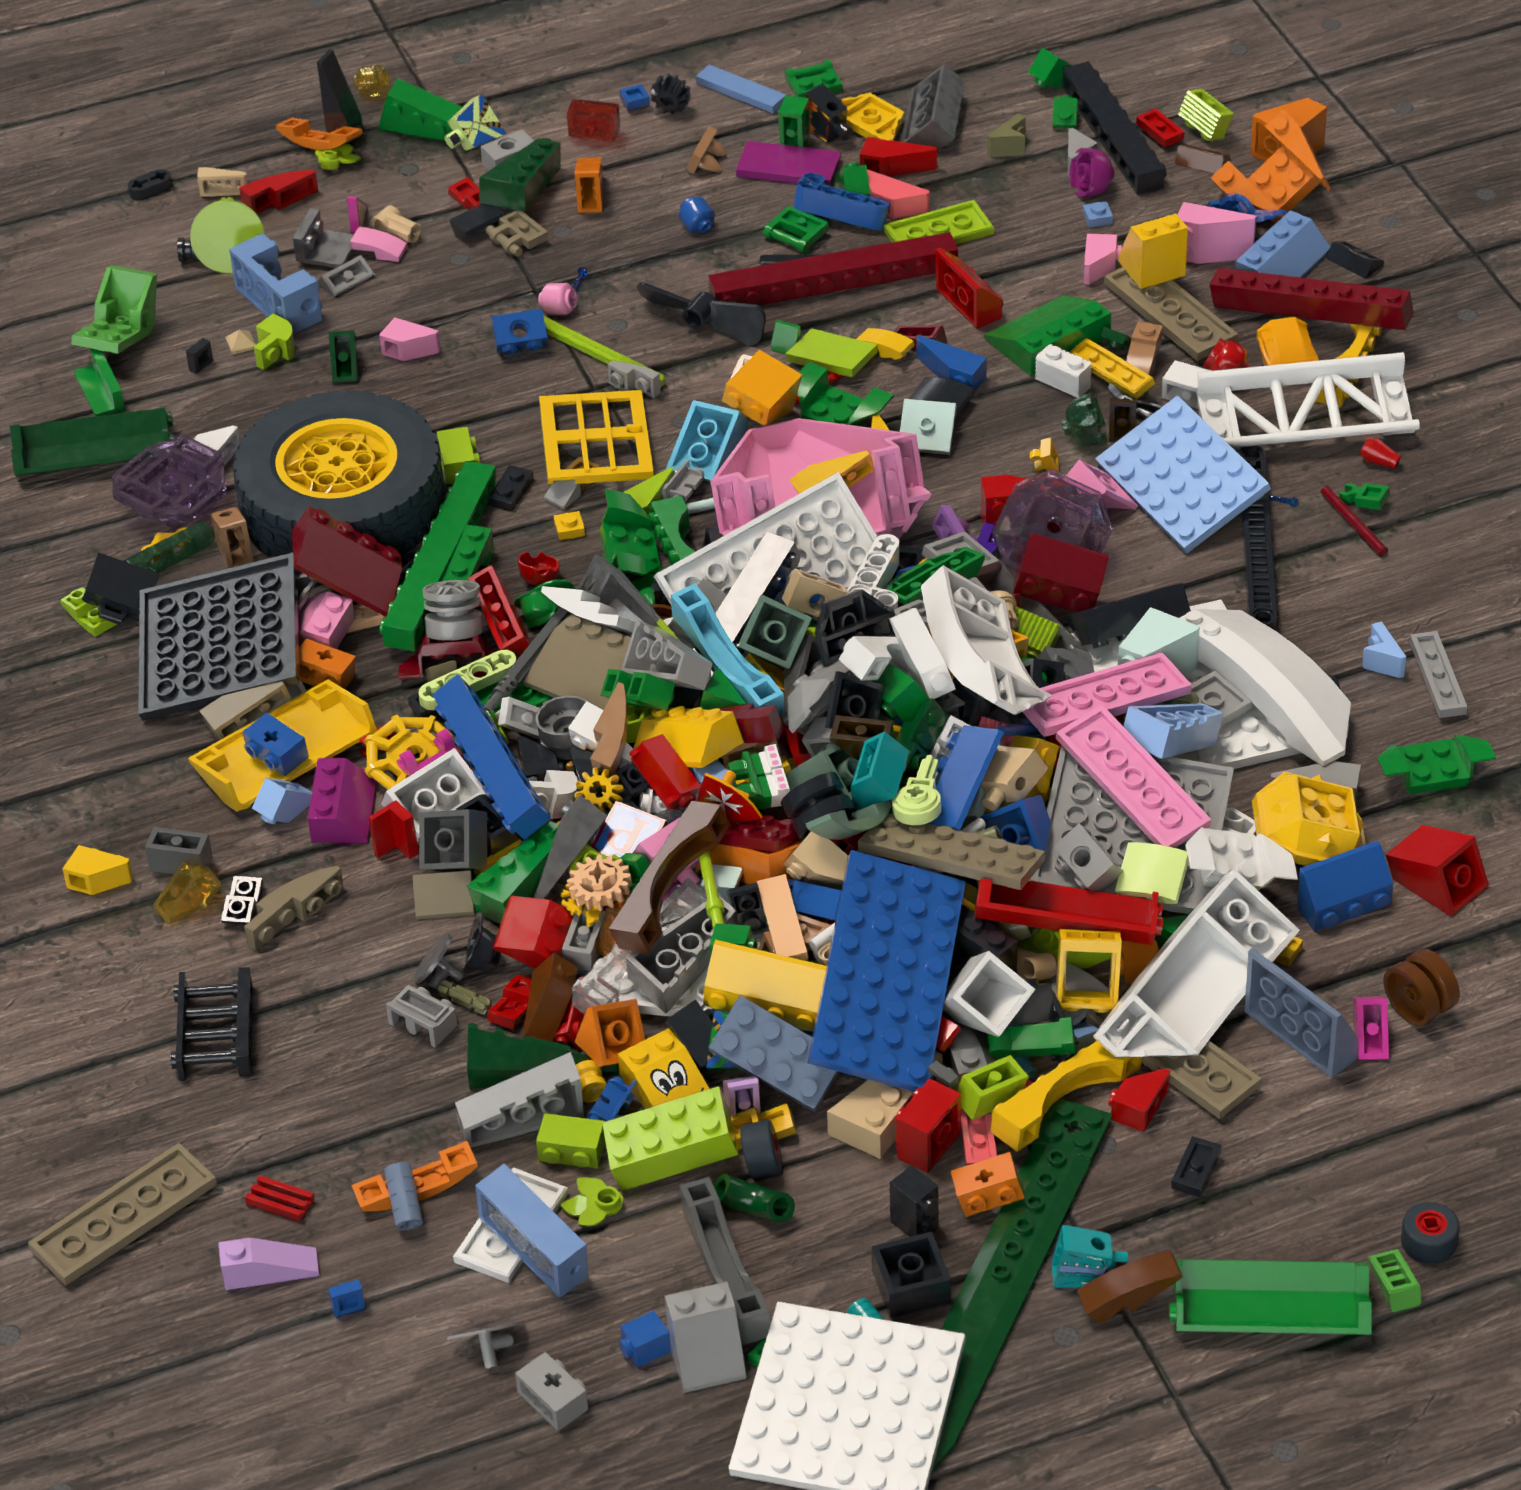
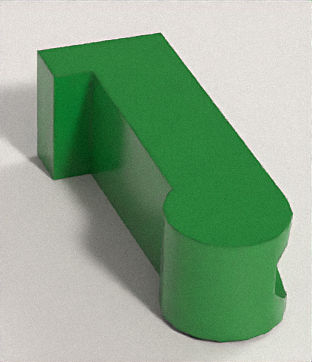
M1071 1017L1059 1018V1022L1006 1027L999 1037L987 1033L989 1055L997 1058H1004L1009 1055L1017 1058L1076 1054L1075 1031Z

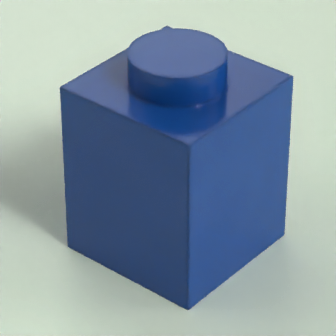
M654 1310L620 1326L621 1340L618 1341L620 1350L625 1358L630 1357L637 1368L671 1352L669 1331Z

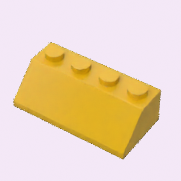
M679 706L675 708L668 707L667 711L652 709V714L641 721L634 748L638 747L642 741L663 734L687 767L704 768L744 742L732 711H720L719 708L703 710L702 707L686 709L684 706Z
M715 940L704 985L703 1004L717 1010L730 1012L739 995L795 1028L813 1032L826 966Z

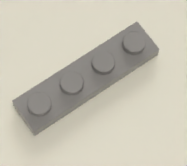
M1438 632L1410 634L1409 643L1438 717L1466 715L1467 704Z

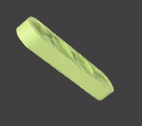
M500 650L424 684L419 689L420 705L427 710H436L435 706L438 704L432 694L457 674L475 692L501 681L515 664V654L509 650ZM478 671H483L487 673V675L482 678H477L473 676V674Z

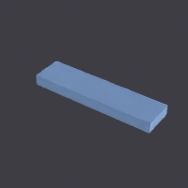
M708 65L695 76L696 83L770 113H774L781 107L786 95L712 65Z

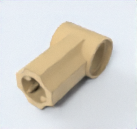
M391 205L385 207L370 220L372 229L391 234L412 244L418 241L422 232L420 224L402 217L400 211Z
M1017 948V975L1022 979L1038 978L1039 981L1055 976L1057 963L1052 954L1048 952L1037 954Z

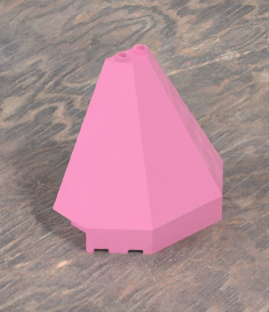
M801 418L770 424L766 427L748 429L710 481L719 533L725 536L798 495L789 480L809 465L868 451L873 460L874 471L850 487L849 490L877 537L883 534H891L900 539L902 534L907 532L918 516L917 512L932 495L923 487L924 480L917 436L912 433Z

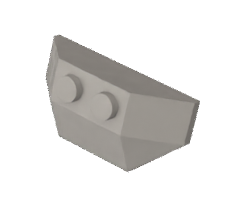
M840 660L827 666L820 664L810 673L809 677L804 674L794 682L793 686L795 689L788 696L789 730L792 733L828 712L836 671L856 676Z

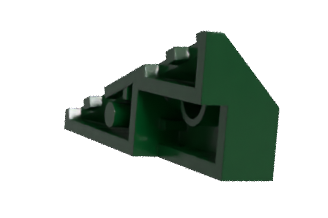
M468 1023L467 1074L469 1089L492 1087L570 1052L575 1065L592 1059L586 1054L570 1051V1046L529 1036H525L524 1039L505 1036L504 1030L496 1029L495 1033L478 1029V1025L475 1023ZM619 1063L600 1067L602 1076L620 1075Z

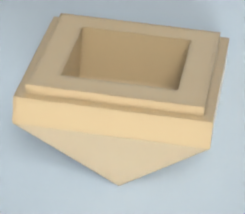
M237 330L225 337L232 355L254 350L256 345L250 331Z

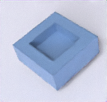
M1107 201L1083 205V215L1089 228L1113 224V215Z

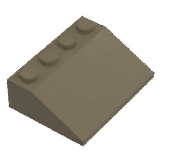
M571 614L551 633L523 680L524 685L554 698L565 695L578 696L604 710L609 699L600 696L607 671L608 669L621 670L631 637Z

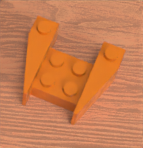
M1283 109L1265 125L1271 137L1281 147L1247 179L1227 161L1211 177L1216 187L1225 196L1233 193L1241 194L1250 200L1255 210H1286V214L1319 183L1327 191L1331 189L1306 135L1299 124ZM1286 214L1268 220L1277 223Z

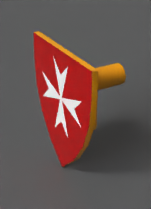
M726 771L722 780L705 773L697 802L720 804L727 819L730 821L749 822L762 818L756 806L749 800L750 794L732 786L736 779V774L733 771Z

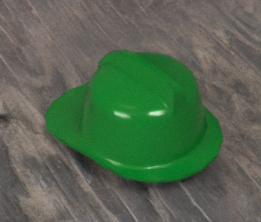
M548 581L514 600V606L522 610L523 617L529 628L546 624L559 609L556 603L541 592L542 586L574 589V585L570 581Z

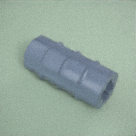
M398 1162L387 1166L384 1169L386 1185L388 1186L396 1228L398 1230H410L423 1224L422 1208L419 1205V1194L416 1191L415 1179L410 1163Z

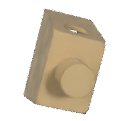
M1008 746L997 747L980 784L986 793L982 800L985 807L995 811L999 808L1002 801L1018 802L1025 798L1048 769L1035 749Z

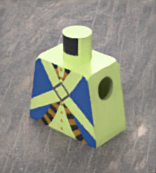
M481 94L472 98L448 121L453 131L445 136V141L452 149L461 144L465 150H469L506 134L485 97Z

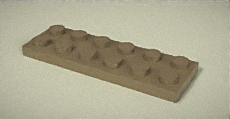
M1123 267L1104 276V284L1152 324L1162 325L1163 333L1196 361L1209 356L1220 338L1226 342H1238V333L1173 280L1140 289Z
M888 814L879 825L869 829L858 841V851L972 879L992 880L993 884L1018 890L1024 887L1045 862V851L1035 849L1029 845L1013 844L1003 839H992L979 836L973 832L967 833L954 830L948 826H937L928 823L923 825L903 824L893 814Z
M1127 982L1119 988L1118 1001L1131 986L1130 983ZM1091 1010L1086 1014V1022L1099 1029L1112 1010L1106 1013ZM1210 1041L1206 1043L1199 1055L1142 1057V1063L1153 1071L1164 1068L1171 1070L1170 1083L1219 1119L1261 1087V1077Z
M178 1143L28 1242L29 1249L67 1286L217 1185L216 1177Z

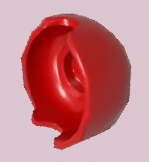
M526 551L518 557L520 576L529 585L539 586L548 581L555 580L560 574V563L554 556H548L540 552L537 557H531L529 552Z

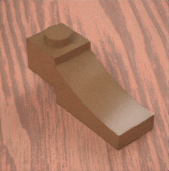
M1138 321L1131 337V345L1126 362L1150 376L1155 368L1156 356L1162 343L1163 326Z

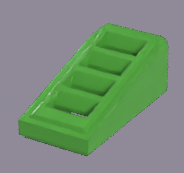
M1398 1249L1368 1257L1371 1269L1392 1312L1409 1309L1421 1304L1420 1285ZM1396 1264L1395 1266L1382 1269V1267Z

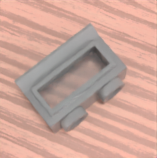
M407 985L391 1002L386 1003L388 1023L394 1026L401 1016L405 1017L407 1030L411 1034L415 1035L421 1029V1026L429 1030L430 1043L435 1048L457 1026L456 1011L453 1004L447 999L437 1000L423 987L416 989Z

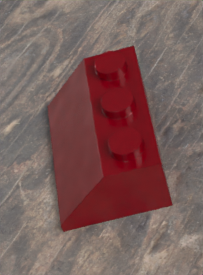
M1030 533L1014 577L1013 594L1019 593L1020 596L1074 612L1093 608L1100 594L1109 555Z

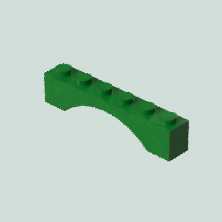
M682 496L650 502L651 513H648V516L653 521L651 528L655 530L657 541H661L664 554L668 553L670 566L696 552L684 543L685 537L690 532L688 507Z

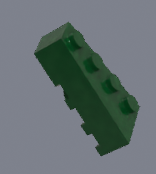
M538 138L479 177L480 203L526 211L561 169V142L552 141L549 138Z

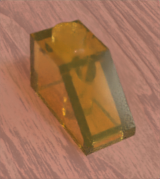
M183 860L153 904V907L166 923L171 924L207 907L222 884L209 867Z

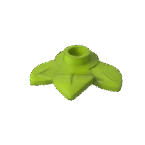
M342 144L333 149L315 151L320 167L326 170L338 169L340 163H353L361 159L360 156L351 154L353 146L350 144Z
M583 1177L577 1178V1187L580 1195L561 1203V1208L565 1213L579 1218V1226L592 1227L602 1223L607 1216L618 1213L623 1207V1197L616 1188L606 1186L602 1180Z

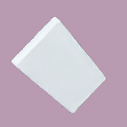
M514 1167L511 1170L554 1213L557 1212L561 1203H563L568 1195V1187ZM480 1218L453 1256L454 1263L510 1283L523 1263L521 1258ZM524 1243L520 1247L524 1252L528 1249Z

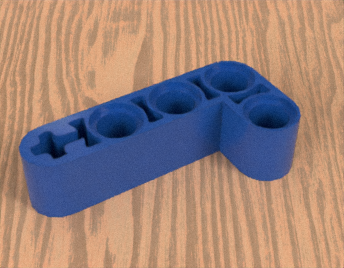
M806 173L797 182L793 204L795 209L873 230L884 229L889 208L888 202L824 185L825 177L816 173Z

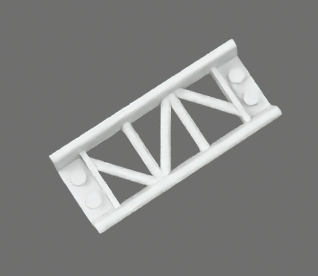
M1404 353L1197 372L1196 393L1199 416L1234 450H1240V447L1368 434L1382 433L1385 436L1414 433L1415 430L1420 428L1419 420L1412 419L1403 378ZM1370 377L1375 402L1347 380ZM1313 383L1291 426H1289L1282 386ZM1334 384L1377 416L1380 423L1342 427ZM1270 387L1279 429L1231 391ZM1322 387H1324L1332 428L1300 431ZM1235 409L1267 434L1240 437Z

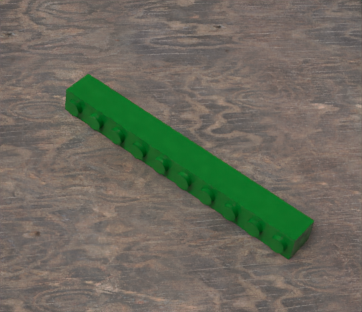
M465 461L461 471H457L453 487L450 486L448 488L447 498L444 503L440 504L438 516L432 520L430 532L424 536L420 552L417 551L415 553L414 563L411 568L407 569L403 585H399L397 597L394 602L391 601L386 619L383 618L381 620L379 632L383 635L385 647L416 651L426 630L425 616L432 612L424 608L423 602L426 599L423 597L422 589L427 585L441 581L466 525H478L488 505L487 497L497 484L496 466Z

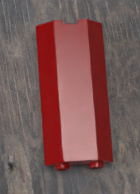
M980 879L978 882L974 918L1060 931V929L1120 931L1121 941L1153 945L1155 935L1161 936L1163 918H1161L1163 902H1158L1159 892L1154 891L1152 892L1151 899H1143L1028 881L1021 890L993 884L992 880Z

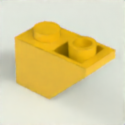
M78 845L62 868L66 887L89 895H95L131 883L134 879L130 859Z

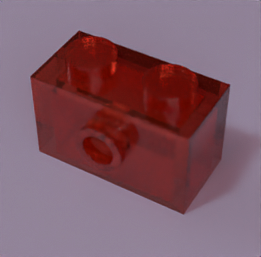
M572 99L567 111L568 136L581 139L615 141L621 127L619 104Z

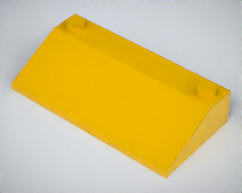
M327 679L268 713L305 738L309 757L286 776H283L276 770H270L263 761L257 757H251L246 752L242 732L255 721L189 757L188 760L227 806L238 812L249 808L255 802L265 778L290 782L315 768L318 758H332L356 743H360L362 737L372 735L378 730L368 703Z

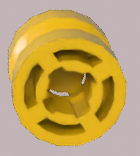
M586 1060L576 1064L581 1079L583 1102L593 1103L598 1098L601 1100L602 1098L599 1096L607 1085L602 1077L601 1068L593 1060Z

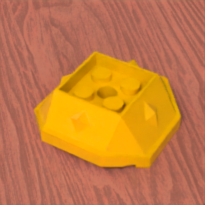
M1283 772L1257 792L1252 800L1256 836L1261 833L1292 854L1296 864L1308 866L1366 845L1363 830L1364 823L1356 810L1353 788L1326 782L1320 775L1309 778Z

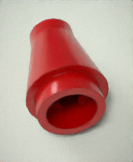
M1369 437L1360 452V456L1364 457L1365 461L1390 467L1394 470L1402 457L1377 437L1375 439Z

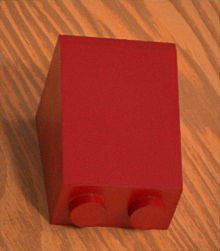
M1422 825L1385 854L1392 878L1450 916L1454 915L1489 886L1475 836Z

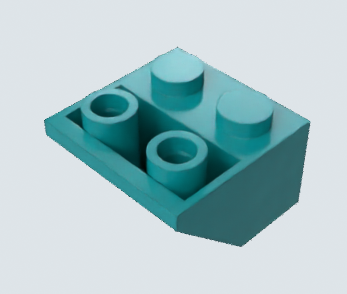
M885 731L864 742L851 785L852 802L856 811L876 803L892 800L900 790L899 785L902 774L906 769L909 750Z

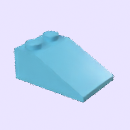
M693 400L666 469L672 467L675 473L677 468H680L687 459H690V467L703 470L704 481L710 482L745 434L748 423L741 412Z

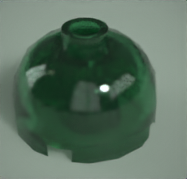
M1093 393L1074 399L1065 411L1066 420H1062L1065 435H1071L1076 443L1086 447L1106 443L1107 432L1102 433L1101 431L1102 425L1105 424L1104 417L1097 399L1093 398Z

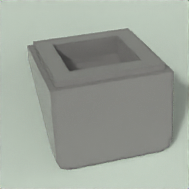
M574 480L553 481V484H551L544 496V500L565 510L581 497L580 484H575Z

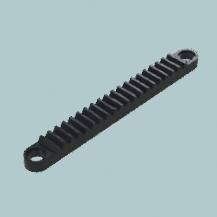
M1258 445L1242 447L1239 455L1267 481L1265 450ZM1254 456V457H1257L1258 459H1256V460H1249V459H1246V457ZM1267 492L1241 512L1248 615L1255 619L1266 618L1270 620L1263 624L1275 630L1277 607L1269 495Z

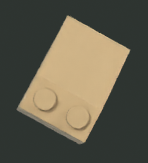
M810 832L783 865L787 867L786 872L796 881L802 880L805 883L841 891L848 855L829 839Z

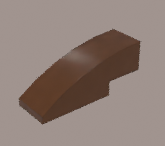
M1166 1251L1113 1269L1079 1288L1077 1292L1086 1314L1101 1324L1125 1307L1133 1312L1183 1278L1174 1254L1171 1251Z

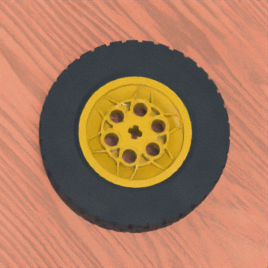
M329 391L326 394L324 392L312 394L311 397L304 396L295 399L292 403H285L279 406V409H273L265 414L264 418L261 417L254 423L253 427H250L245 433L244 438L241 439L234 457L233 475L239 511L246 520L249 538L258 549L260 548L269 557L293 553L292 529L308 506L325 510L333 519L339 522H347L354 530L361 534L371 535L378 543L385 547L391 546L395 548L401 555V553H407L413 549L415 544H419L424 536L429 534L431 522L437 518L440 504L444 503L445 493L441 454L437 437L431 425L409 405L405 406V403L397 399L392 400L391 397L381 394L375 395L372 392Z

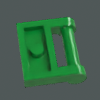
M830 59L822 61V64L796 70H793V68L784 70L786 82L796 97L804 98L806 92L822 83L833 94L843 92V83L835 72Z
M788 206L765 226L763 236L770 240H779L797 248L798 252L807 254L811 245L829 230V222ZM779 229H783V230H785V231H788V232H790V233H792V234H795V235H797V236H800V237H802V238L799 239V238H797V237H795V236H792V235H790V234H788V233H785V232H783V231H780Z

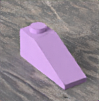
M256 1238L219 1242L220 1263L225 1290L319 1276L315 1247Z

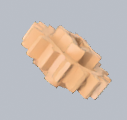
M598 854L596 860L593 861L587 857L586 864L577 863V871L570 870L569 872L570 879H567L571 899H576L578 906L586 903L587 910L597 906L598 910L602 911L603 905L613 908L614 901L623 902V894H630L629 886H632V879L628 865H623L622 859L614 862L613 855L602 859L601 854Z

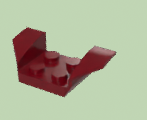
M425 631L420 642L419 651L399 665L398 679L422 678L424 656H430L432 659H442L449 654H458L459 657H470L474 653L482 652L483 658L497 651L486 645V638L483 633L460 640H436L427 637Z

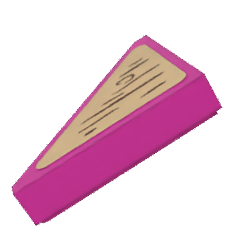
M347 197L350 230L352 234H355L359 227H363L367 204L357 197Z

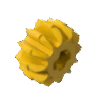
M593 768L594 776L590 777L588 773L584 772L582 776L586 782H576V787L581 791L576 792L574 796L577 799L581 795L606 814L604 808L608 807L611 811L614 805L612 802L618 801L622 803V797L617 794L624 791L622 785H616L619 781L617 775L609 778V769L605 768L602 775H599L598 769ZM601 787L603 791H606V793L602 792L603 796L597 798L595 795V788Z

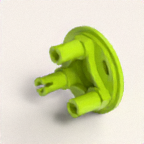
M223 197L220 201L207 205L197 214L191 227L190 240L195 255L205 266L217 272L233 273L229 249L262 233L265 235V231L260 218L250 207L234 201L231 197L227 199Z

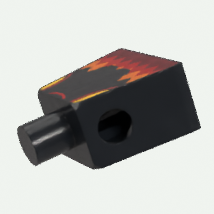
M823 83L805 93L804 98H809L810 133L824 142H831L838 137L847 140L853 132V129L846 124L847 107Z

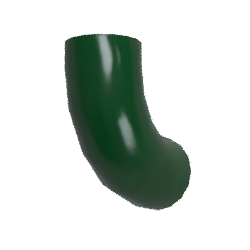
M722 1174L714 1185L720 1204L735 1211L778 1223L787 1222L794 1214V1200L786 1192L762 1187L728 1174Z

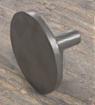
M444 933L427 952L415 972L413 980L416 983H421L435 967L438 970L428 984L435 991H438V986L447 976L456 982H459L463 977L464 972L443 958L452 940L450 933Z

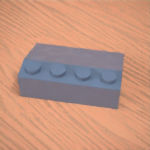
M1254 948L1248 951L1244 1012L1331 1078L1357 1060L1359 1039L1342 1014Z

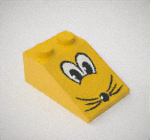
M670 1028L618 1053L620 1077L629 1087L634 1080L637 1081L631 1092L635 1094L645 1109L709 1089L686 1047Z

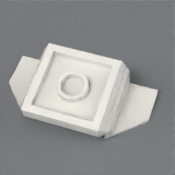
M1201 827L1185 845L1190 869L1201 870L1203 886L1214 887L1225 874L1234 869L1256 890L1266 887L1275 878L1298 879L1292 854L1261 833L1255 836L1250 833Z

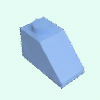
M265 778L252 809L261 814L260 818L270 824L275 825L277 821L289 823L310 806L312 791L299 783Z

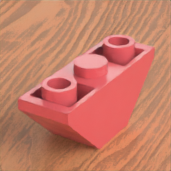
M867 170L871 192L869 196L889 203L887 217L897 219L920 215L930 211V191Z

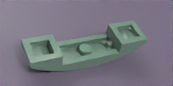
M890 801L876 803L851 813L853 821H848L845 810L812 820L806 823V826L811 832L827 839H846L879 825L887 817L891 809Z

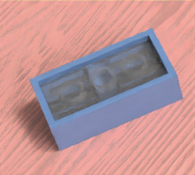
M505 1164L475 1185L479 1218L559 1298L563 1297L589 1276L586 1243Z

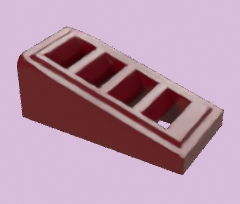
M943 325L897 326L894 331L903 336L906 335L905 337L914 341L915 346L911 350L917 351V337L919 335L944 344L947 343Z

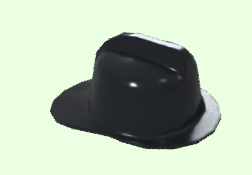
M482 912L477 914L471 927L466 948L465 965L462 972H464L465 968L478 971L495 969L502 953L493 949L497 936L483 927Z

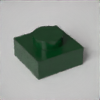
M1104 327L1101 337L1108 339L1107 345L1120 350L1123 346L1130 348V336Z

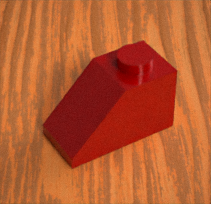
M1164 1068L1124 1079L1119 1089L1112 1091L1108 1101V1105L1111 1106V1113L1113 1114L1112 1120L1145 1132L1170 1091L1171 1070Z

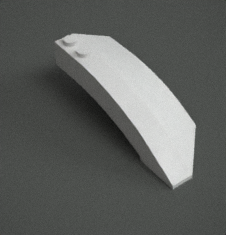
M1196 609L1179 618L1200 626L1198 661L1213 671H1217L1252 700V703L1286 738L1287 744L1322 766L1345 755L1351 702L1332 679L1297 646L1242 610Z

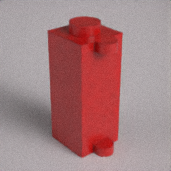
M663 734L642 741L638 747L630 751L629 755L632 762L669 811L680 807L685 809L691 801L696 800L695 796L700 790L701 785Z

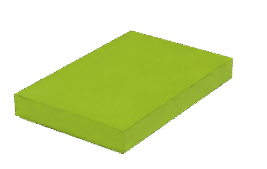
M810 329L786 352V361L804 366L811 362L828 369V372L853 377L878 352L877 344Z

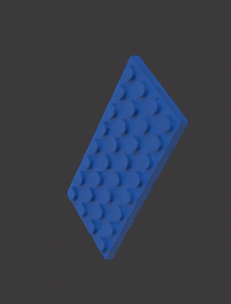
M854 850L850 851L810 1046L808 1064L913 1092L925 1085L931 1076L928 1073V1066L934 1060L966 881Z

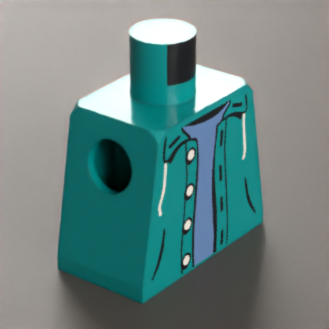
M1062 1225L1051 1261L1053 1288L1083 1287L1092 1280L1109 1272V1270L1127 1264L1128 1252L1112 1251L1111 1236L1108 1233Z

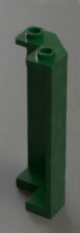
M160 406L157 409L34 425H10L14 475L21 477L172 457L171 450H176L174 434L170 435L169 427L174 426L172 411H167L165 406Z

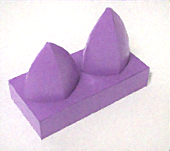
M941 505L932 527L939 540L964 532L968 529L969 524L957 517L950 505ZM968 534V535L971 536L975 541H977V539H978L977 537H975V536H973V535H971V534Z

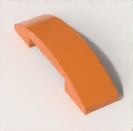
M290 118L276 125V129L289 140L301 146L317 150L336 148L363 134L362 129L346 126L331 133L311 130L309 120Z
M468 1141L439 1151L440 1160L412 1170L416 1191L419 1194V1201L450 1188L478 1167ZM381 1174L351 1185L361 1211L392 1209L388 1186L386 1185L387 1181H383Z

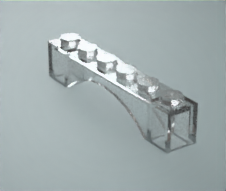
M689 878L681 885L674 886L668 898L663 901L660 910L662 931L707 901L705 889ZM615 943L611 952L604 959L600 958L596 961L590 973L585 977H580L572 987V1005L585 1014L587 1007L619 1002L622 981L627 973L625 957L633 951L619 949Z

